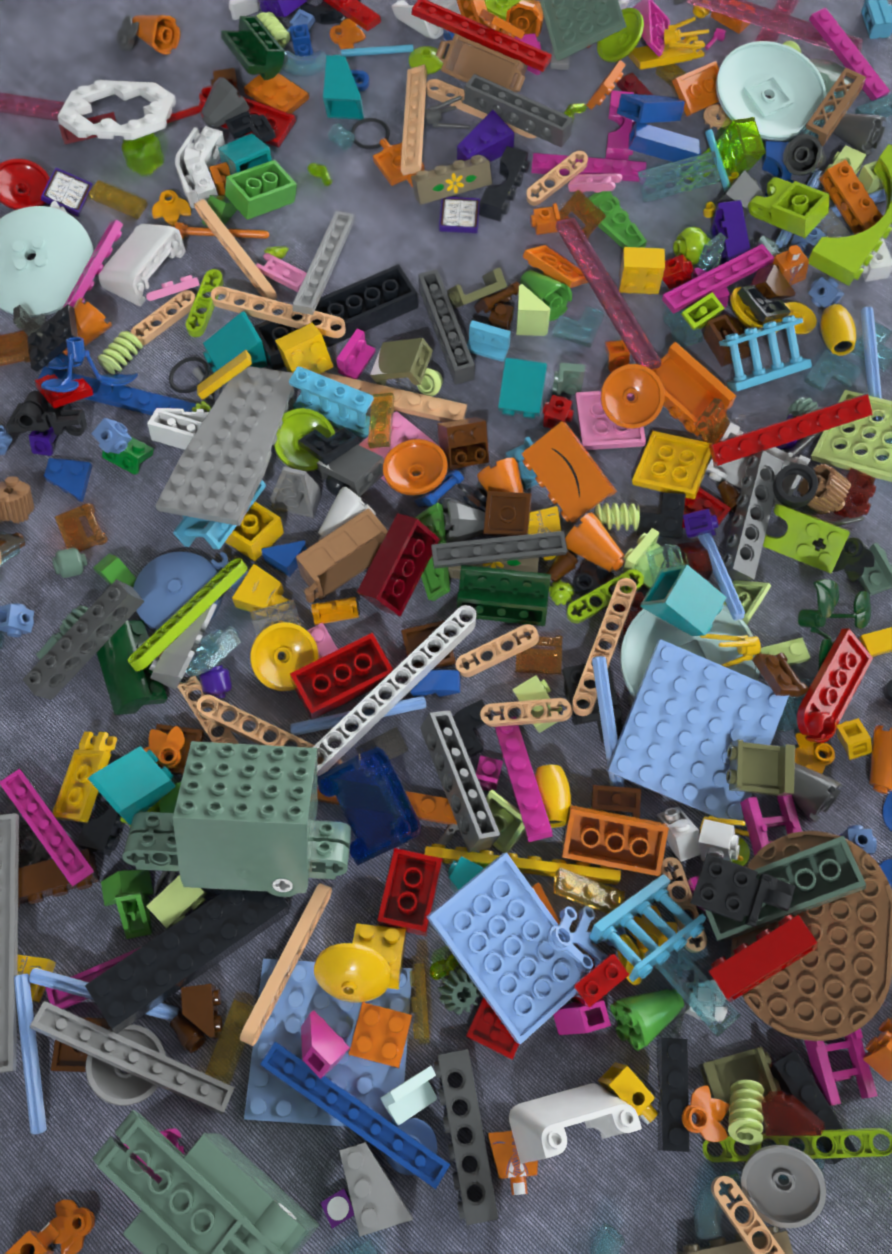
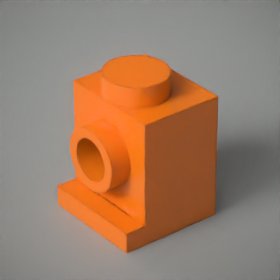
M557 203L553 204L552 207L533 209V215H530L531 227L535 228L536 235L559 232L561 218Z

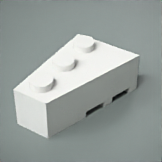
M156 408L147 423L151 440L185 450L209 412H204V409H197V412H184V409Z

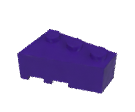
M492 110L457 145V160L466 161L471 159L472 156L482 155L490 163L500 158L507 146L514 148V132Z
M741 200L718 203L710 231L722 265L749 251L750 244Z

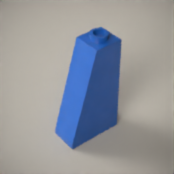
M621 93L617 114L638 123L681 121L685 101L670 96Z

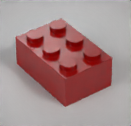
M394 848L377 919L379 926L406 929L408 933L427 937L430 922L426 916L433 911L443 858Z

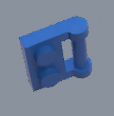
M457 470L446 473L444 480L439 486L430 492L421 494L414 502L418 507L425 505L431 507L438 503L437 500L455 484H460L464 477Z

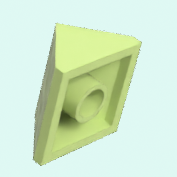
M523 284L519 286L516 335L545 336L548 334L551 308Z
M733 581V586L745 611L742 620L746 625L771 587L770 583Z
M491 790L486 800L500 832V837L494 842L493 846L502 853H509L524 834L525 829L519 810L495 791Z

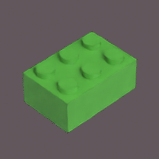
M273 160L226 176L225 196L248 220L294 203L297 184Z

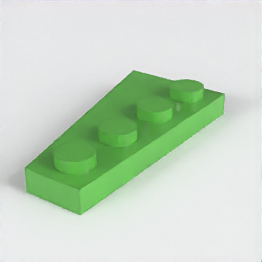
M611 191L595 193L579 204V210L621 248L646 247V239L635 223L630 221L626 210L623 211L619 205V200L616 196L612 195Z
M436 503L415 518L440 538L438 544L446 543L443 505ZM431 556L421 577L428 600L435 601L450 592L448 567L434 569Z

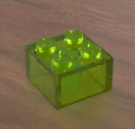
M755 117L733 120L717 140V146L728 176L733 172H738L739 174L744 170L748 172L766 153Z

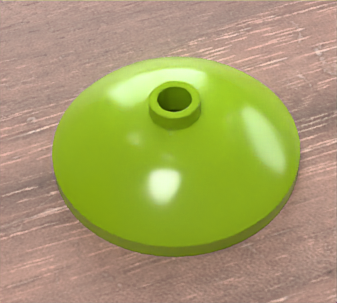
M622 9L627 27L597 42L598 54L604 61L616 62L625 58L639 43L643 33L644 19L637 9Z
M306 408L291 410L282 417L283 424L281 429L277 431V441L273 445L274 450L280 460L292 469L307 472L317 470V462L319 460L301 448L298 440L314 429L329 438L335 434L330 422L317 411Z

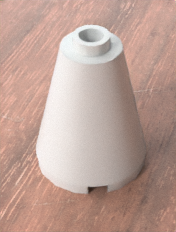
M342 487L318 531L320 535L318 540H321L368 508L374 515L376 513L368 504L365 505L358 495L347 487Z

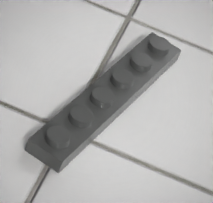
M564 531L433 544L431 545L433 567L435 569L566 555L567 547Z

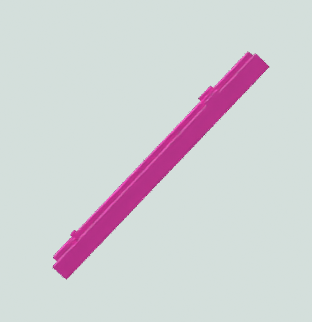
M792 795L777 796L782 815L762 818L757 797H750L740 802L754 856L771 842L768 840L767 828L785 826L787 835L802 831ZM861 1028L844 1036V1042L825 1045L824 1041L804 1040L815 1082L829 1106L841 1104L835 1082L851 1079L853 1075L856 1076L862 1099L878 1096L869 1064L863 1060L866 1053L861 1039L863 1038ZM848 1048L853 1068L832 1072L827 1052Z

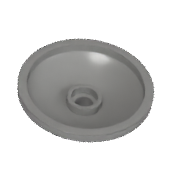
M130 1024L118 1033L120 1036L166 1056L159 1039L144 1027ZM87 1056L85 1067L87 1081L93 1092L109 1104L117 1106L134 1105L147 1099L158 1088L157 1085L128 1072H120L119 1068L93 1056Z
M771 1145L753 1153L743 1167L741 1175L742 1192L759 1217L768 1224L780 1228H798L809 1224L821 1213L826 1201L825 1179L818 1165L804 1152L790 1146ZM786 1175L788 1179L782 1180L779 1176Z

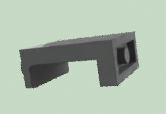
M358 444L327 466L321 461L317 462L320 478L325 480L330 475L349 485L351 491L359 497L384 475L383 457Z

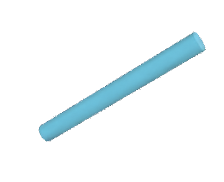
M413 44L341 49V54L345 57L408 53L413 52Z
M710 129L705 132L725 192L730 186V182L713 131Z

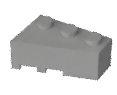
M367 1142L339 1150L360 1237L413 1220L412 1214Z

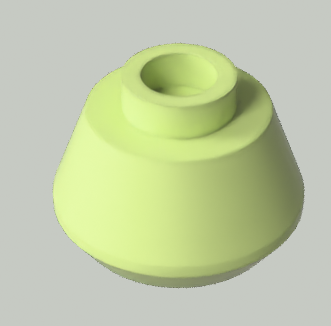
M427 368L421 384L417 385L419 391L428 396L436 395L443 384L442 375L437 370Z

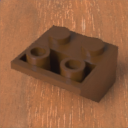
M726 314L708 320L703 333L704 339L721 367L733 362L730 347L720 346L719 341L725 340V336L738 333V335L745 333V328L741 322ZM749 341L738 343L741 360L750 357Z
M472 417L437 423L439 445L446 455L450 470L489 463L486 420Z

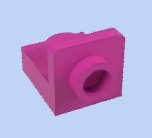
M480 755L476 776L482 790L491 791V789H497L503 761Z

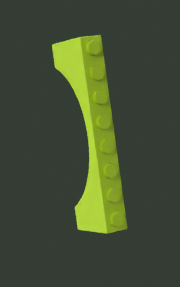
M890 144L887 145L880 155L873 170L884 187L886 195L885 215L874 226L856 235L839 238L822 237L808 259L809 265L848 286L851 285L854 279L858 281L864 271L862 267L864 265L867 267L874 257L872 255L873 251L876 253L879 251L883 244L882 238L887 239L892 231V145Z

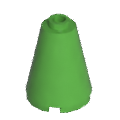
M534 270L525 272L521 277L520 285L523 284L551 308L549 321L560 318L567 311L566 305L568 301H572V291L566 284Z

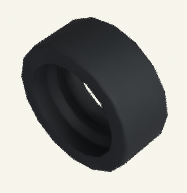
M787 465L777 474L773 484L774 495L784 506L790 508L803 507L814 498L818 489V478L815 472L806 465ZM788 475L802 476L809 484L808 492L802 497H792L784 492L782 488L783 480Z

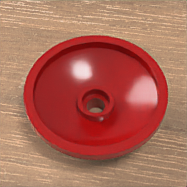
M10 159L0 163V202L14 210L45 205L46 202L41 201V195L50 179L49 175L41 166L26 159Z

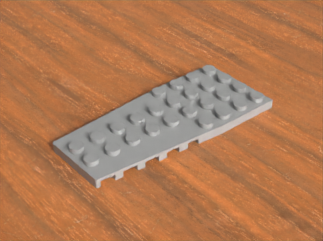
M249 366L229 380L181 455L155 505L158 511L237 526L241 525L265 474L272 454L271 447L277 441L276 434L278 429L282 427V417L289 408V398L293 397L294 389L293 386L289 385V380L293 373Z

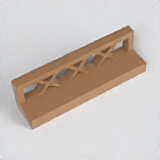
M848 68L844 69L806 124V129L819 135L818 140L822 146L825 145L863 88L866 77ZM845 76H848L854 79L855 81L850 84H845L844 78ZM843 91L844 97L835 99L834 92ZM833 105L834 111L825 113L824 107ZM823 119L825 125L821 128L813 123Z

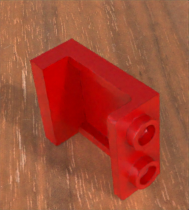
M610 954L596 967L594 958L591 957L593 967L590 972L574 984L577 994L572 997L573 1001L590 1008L630 975L615 954Z

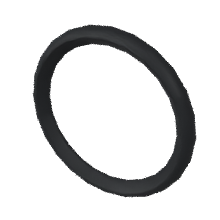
M377 118L361 119L351 129L352 141L364 149H375L381 147L379 143L364 145L358 142L354 132L360 124L364 122H377L385 128V138L388 140L390 136L386 123Z
M188 357L179 361L172 368L169 375L171 388L183 394L196 391L197 385L189 389L177 388L173 383V376L182 364L189 361H198L205 367V374L201 380L203 382L209 376V366L204 359Z

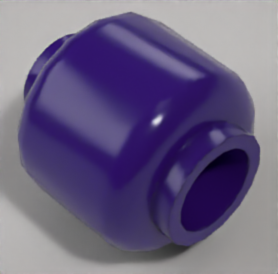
M223 665L204 668L205 672L200 674L203 694L211 695L218 699L226 697L225 693L232 689L229 670L223 668Z

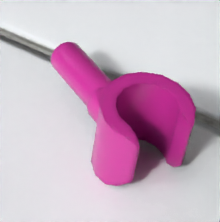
M717 28L712 40L705 46V49L708 50L717 40L723 42L726 30Z

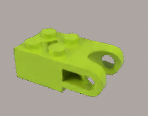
M773 177L767 183V194L769 197L755 196L748 203L749 213L753 217L803 238H806L829 213V194L797 181L790 183L777 177Z
M775 504L773 508L775 515L784 519L787 522L788 528L785 534L780 537L765 535L763 547L831 574L850 531L782 504ZM819 538H822V542L825 544L824 547L815 549L813 541H818Z

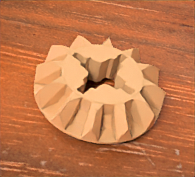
M720 104L711 105L704 111L703 119H705V124H710V128L716 127L719 130L720 127L726 129L727 126H731L732 120L727 116Z

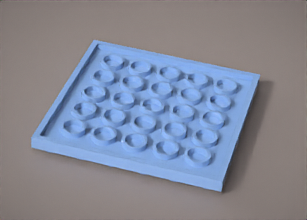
M659 639L606 771L710 816L742 821L744 815L740 802L750 798L752 793L729 790V784L726 781V774L728 769H730V760L727 758L728 746L737 739L743 740L746 743L771 745L789 695L776 696L771 687Z
M263 958L259 997L279 959ZM297 962L259 1039L252 1047L244 1120L347 1127L260 1065L275 1041L302 1060L301 1026L313 1010L351 1047L362 1002L342 1001L324 991L314 976L315 962ZM402 968L399 989L388 988L378 998L365 1003L410 1014L413 968ZM408 1036L400 1068L349 1055V1048L341 1061L325 1077L394 1124L380 1097L405 1082Z

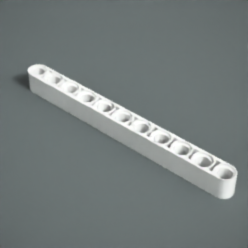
M467 605L458 608L313 747L317 748V757L324 758L323 763L317 765V780L473 631L476 625V611L474 608ZM469 617L471 618V620L468 622H464L461 620V618ZM453 632L456 635L453 637H447L445 633ZM438 647L440 650L434 653L429 651V648ZM416 662L424 664L421 668L412 666ZM401 677L406 678L408 680L404 684H399L396 682V680ZM383 693H389L391 695V697L387 700H383L380 698V696ZM366 709H373L375 711L370 716L363 714ZM350 725L358 726V729L354 732L346 730ZM333 741L341 742L338 748L329 747Z

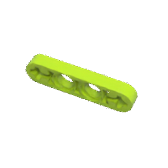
M211 269L205 273L185 325L188 334L192 337H200L204 334L215 307L212 298H205L203 295L211 292L216 287H223V276L217 269ZM200 308L207 309L203 314L197 313V310Z
M636 569L629 570L575 600L567 608V619L572 623L578 624L606 609L612 597L608 588L616 586L617 582L623 578L630 579V576L637 578L636 591L639 590L644 582L643 574ZM625 586L620 587V591L628 594L632 592L629 586H626V588ZM594 596L599 597L602 605L599 607L592 606L589 602L590 598ZM582 602H585L586 609L582 610L580 617L578 615L573 616V608L579 610L584 606Z

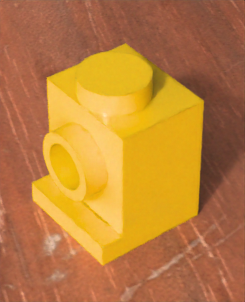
M859 718L836 725L837 737L844 747L849 760L872 753L871 737Z

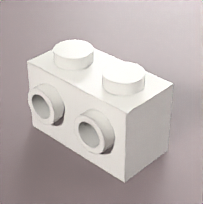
M883 238L881 240L883 244L877 253L873 251L872 255L874 257L867 267L865 265L862 267L864 269L862 275L865 282L886 279L892 271V258Z
M704 819L698 840L702 861L705 860L707 853L730 862L733 859H738L740 845H738L739 836L735 835L733 825Z

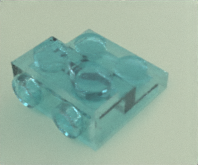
M228 627L223 631L218 629L212 634L208 633L200 640L201 645L196 648L199 654L190 661L191 666L187 668L186 672L190 677L207 672L216 666L242 642L236 630Z

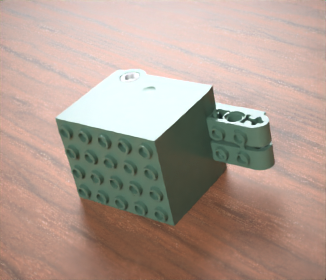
M191 741L174 813H136L133 816L122 858L126 863L134 865L136 869L179 871L183 887L268 891L275 896L290 897L297 893H306L309 878L336 879V876L347 872L351 828L342 822L316 821L318 804L317 748Z
M132 1110L115 1130V1134L120 1138V1141L110 1136L92 1158L98 1165V1168L142 1209L125 1229L123 1235L143 1254H298L320 1225L221 1133H203L189 1152L184 1155L137 1111ZM137 1155L147 1164V1166L137 1157Z

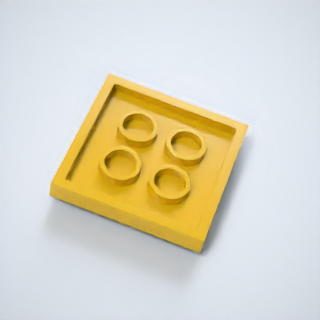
M652 431L633 476L632 485L665 493L686 494V498L695 499L711 459L709 445L712 443Z

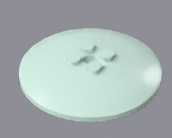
M751 42L736 48L724 59L716 79L718 100L727 116L744 131L767 140H790L798 135L809 132L810 130L806 129V124L826 97L824 81L814 64L797 50L776 42Z
M45 206L21 208L0 218V309L22 317H42L56 313L63 308L94 252L90 237L75 218L64 211ZM31 253L36 254L33 260H27L28 255Z
M724 604L722 611L715 617L712 623V629L707 633L732 636L748 635V637H753L745 622L740 619L737 621L733 620L728 607ZM643 609L633 619L624 635L620 652V664L625 684L635 699L659 639L719 665L742 657L743 654L738 653L737 647L718 646L721 642L737 641L690 636ZM752 660L743 661L728 667L733 671L758 681L760 671Z

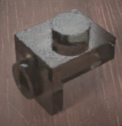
M21 305L13 308L14 324L28 336L46 322V316L43 313L33 319Z

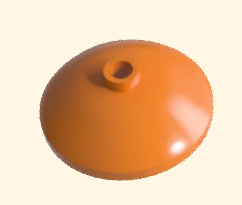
M628 364L617 368L606 378L601 389V405L604 413L613 423L623 428L635 429L648 425L656 419L664 404L665 393L660 378L650 368L639 364ZM629 393L633 394V401L627 400Z
M422 439L408 440L396 445L387 454L383 463V474L388 485L395 491L406 495H420L435 489L444 480L448 469L447 458L443 450L435 443Z

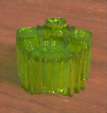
M154 132L134 140H123L122 152L127 167L130 170L132 169L133 172L136 171L141 176H147L148 174L150 176L154 169L164 164L160 142Z

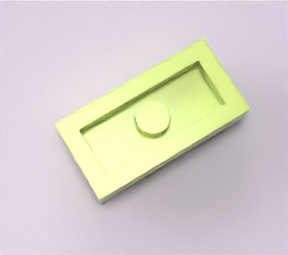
M803 638L762 647L760 654L768 655L784 653L790 666L807 662L810 659Z

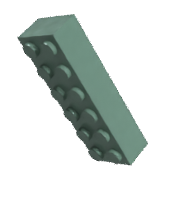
M844 836L755 869L758 872L756 876L758 880L760 875L765 873L796 886L788 911L763 903L756 927L746 925L747 917L745 916L742 922H738L734 919L705 911L717 941L722 943L776 923L788 915L794 916L866 889V883Z

